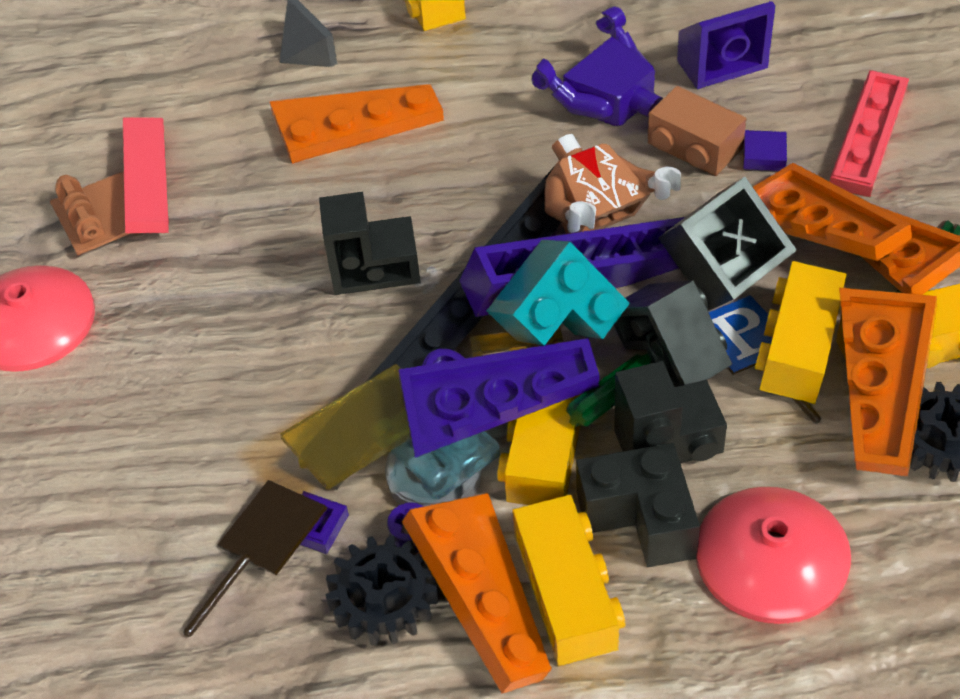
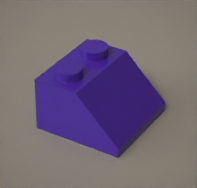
M772 1L698 22L679 30L677 62L696 89L768 68L776 7Z

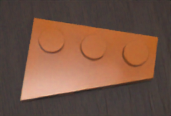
M879 207L909 223L912 239L878 261L865 257L862 258L900 292L923 295L960 267L959 235Z

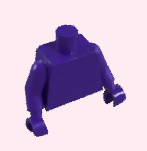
M611 7L601 12L604 17L596 21L597 28L603 33L611 34L612 37L564 74L563 81L556 76L553 66L546 59H542L538 63L535 72L532 74V84L541 90L549 88L553 92L551 95L569 113L594 118L615 127L622 126L637 112L649 118V112L663 100L661 96L654 93L655 70L653 66L640 53L629 32L625 33L622 28L626 24V17L619 7Z

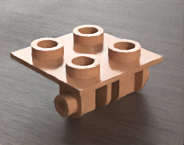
M124 171L81 188L78 179L70 175H62L57 179L55 192L58 198L50 200V204L77 256L131 234L125 233Z

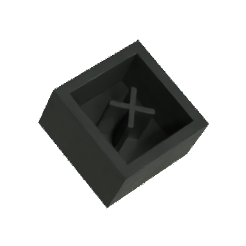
M745 176L717 193L658 237L687 280H694L695 285L704 293L709 311L737 298L797 251Z

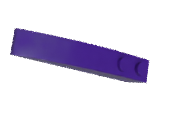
M685 217L474 247L459 281L475 316L490 315L487 309L540 241L555 240L570 241L617 289L679 269L658 237Z

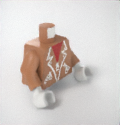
M567 134L558 139L551 147L559 161L546 179L545 212L562 223L566 234L603 229L634 216L650 196V193L654 192L657 199L665 200L670 196V189L679 191L681 189V173L674 167H662L656 172L639 168L617 155L610 145L604 143L583 151L574 135Z

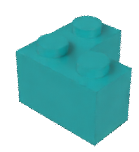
M541 240L490 305L487 312L517 341L545 346L562 323L574 335L603 339L630 303L570 241Z

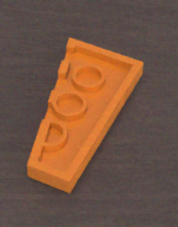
M431 84L269 101L272 115L292 164L444 121L443 108Z
M791 163L753 186L785 234L875 261L880 260L912 239L909 223L795 163Z
M839 288L856 470L908 477L937 311V296Z
M485 493L410 509L402 523L501 693L503 694L543 681L552 669L489 494Z

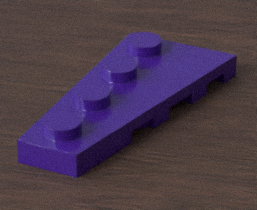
M588 338L399 369L400 384L415 458L599 387V372Z

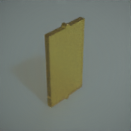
M397 364L280 433L281 440L297 456L299 467L302 469L307 468L326 490L331 489L411 438L400 384L399 369L401 368Z

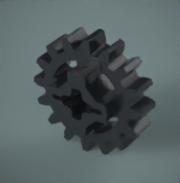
M936 382L933 392H929L923 386L912 450L913 460L910 468L915 471L923 465L928 467L929 478L935 479L939 471L947 473V477L951 482H956L960 472V384H957L952 392L945 391L941 382Z
M389 535L384 545H377L376 540L371 536L367 538V548L364 550H360L354 544L348 546L351 558L348 561L343 558H336L334 565L337 574L327 575L326 577L329 593L326 594L329 610L334 611L333 615L338 628L348 625L350 637L354 640L359 638L363 632L368 633L370 644L375 646L380 639V635L388 634L392 644L398 643V632L403 629L412 636L416 635L418 632L415 620L418 618L429 622L432 618L430 605L438 604L439 597L436 586L438 583L421 554L418 553L416 555L414 542L408 540L401 548L396 547L394 535ZM357 607L364 608L366 612L361 611Z

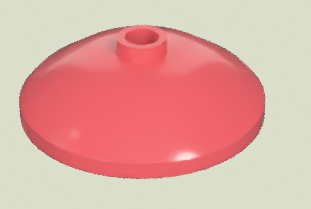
M41 265L17 268L0 275V370L17 372L47 366L65 357L84 340L94 321L95 304L90 289L78 275L63 268Z
M766 486L748 488L733 493L718 502L707 513L700 525L696 562L700 576L708 590L728 609L758 622L787 624L814 617L835 602L843 591L848 579L851 566V550L841 524L822 504L797 491ZM769 532H777L784 537L775 538L769 535Z

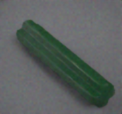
M648 353L643 356L636 354L600 380L599 387L585 391L570 402L566 408V412L571 417L569 423L574 427H578L580 424L587 427L614 407L616 372L652 364Z

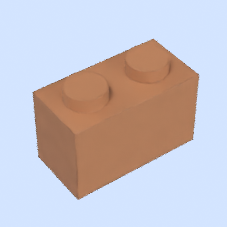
M676 86L649 112L648 144L696 168L717 176L743 149L747 118Z

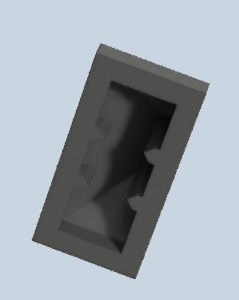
M287 0L280 63L323 67L337 65L333 34L299 0Z

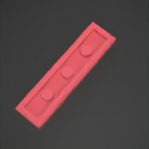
M869 70L830 177L831 183L850 193L871 197L907 91L909 78Z
M123 117L125 233H169L163 118Z

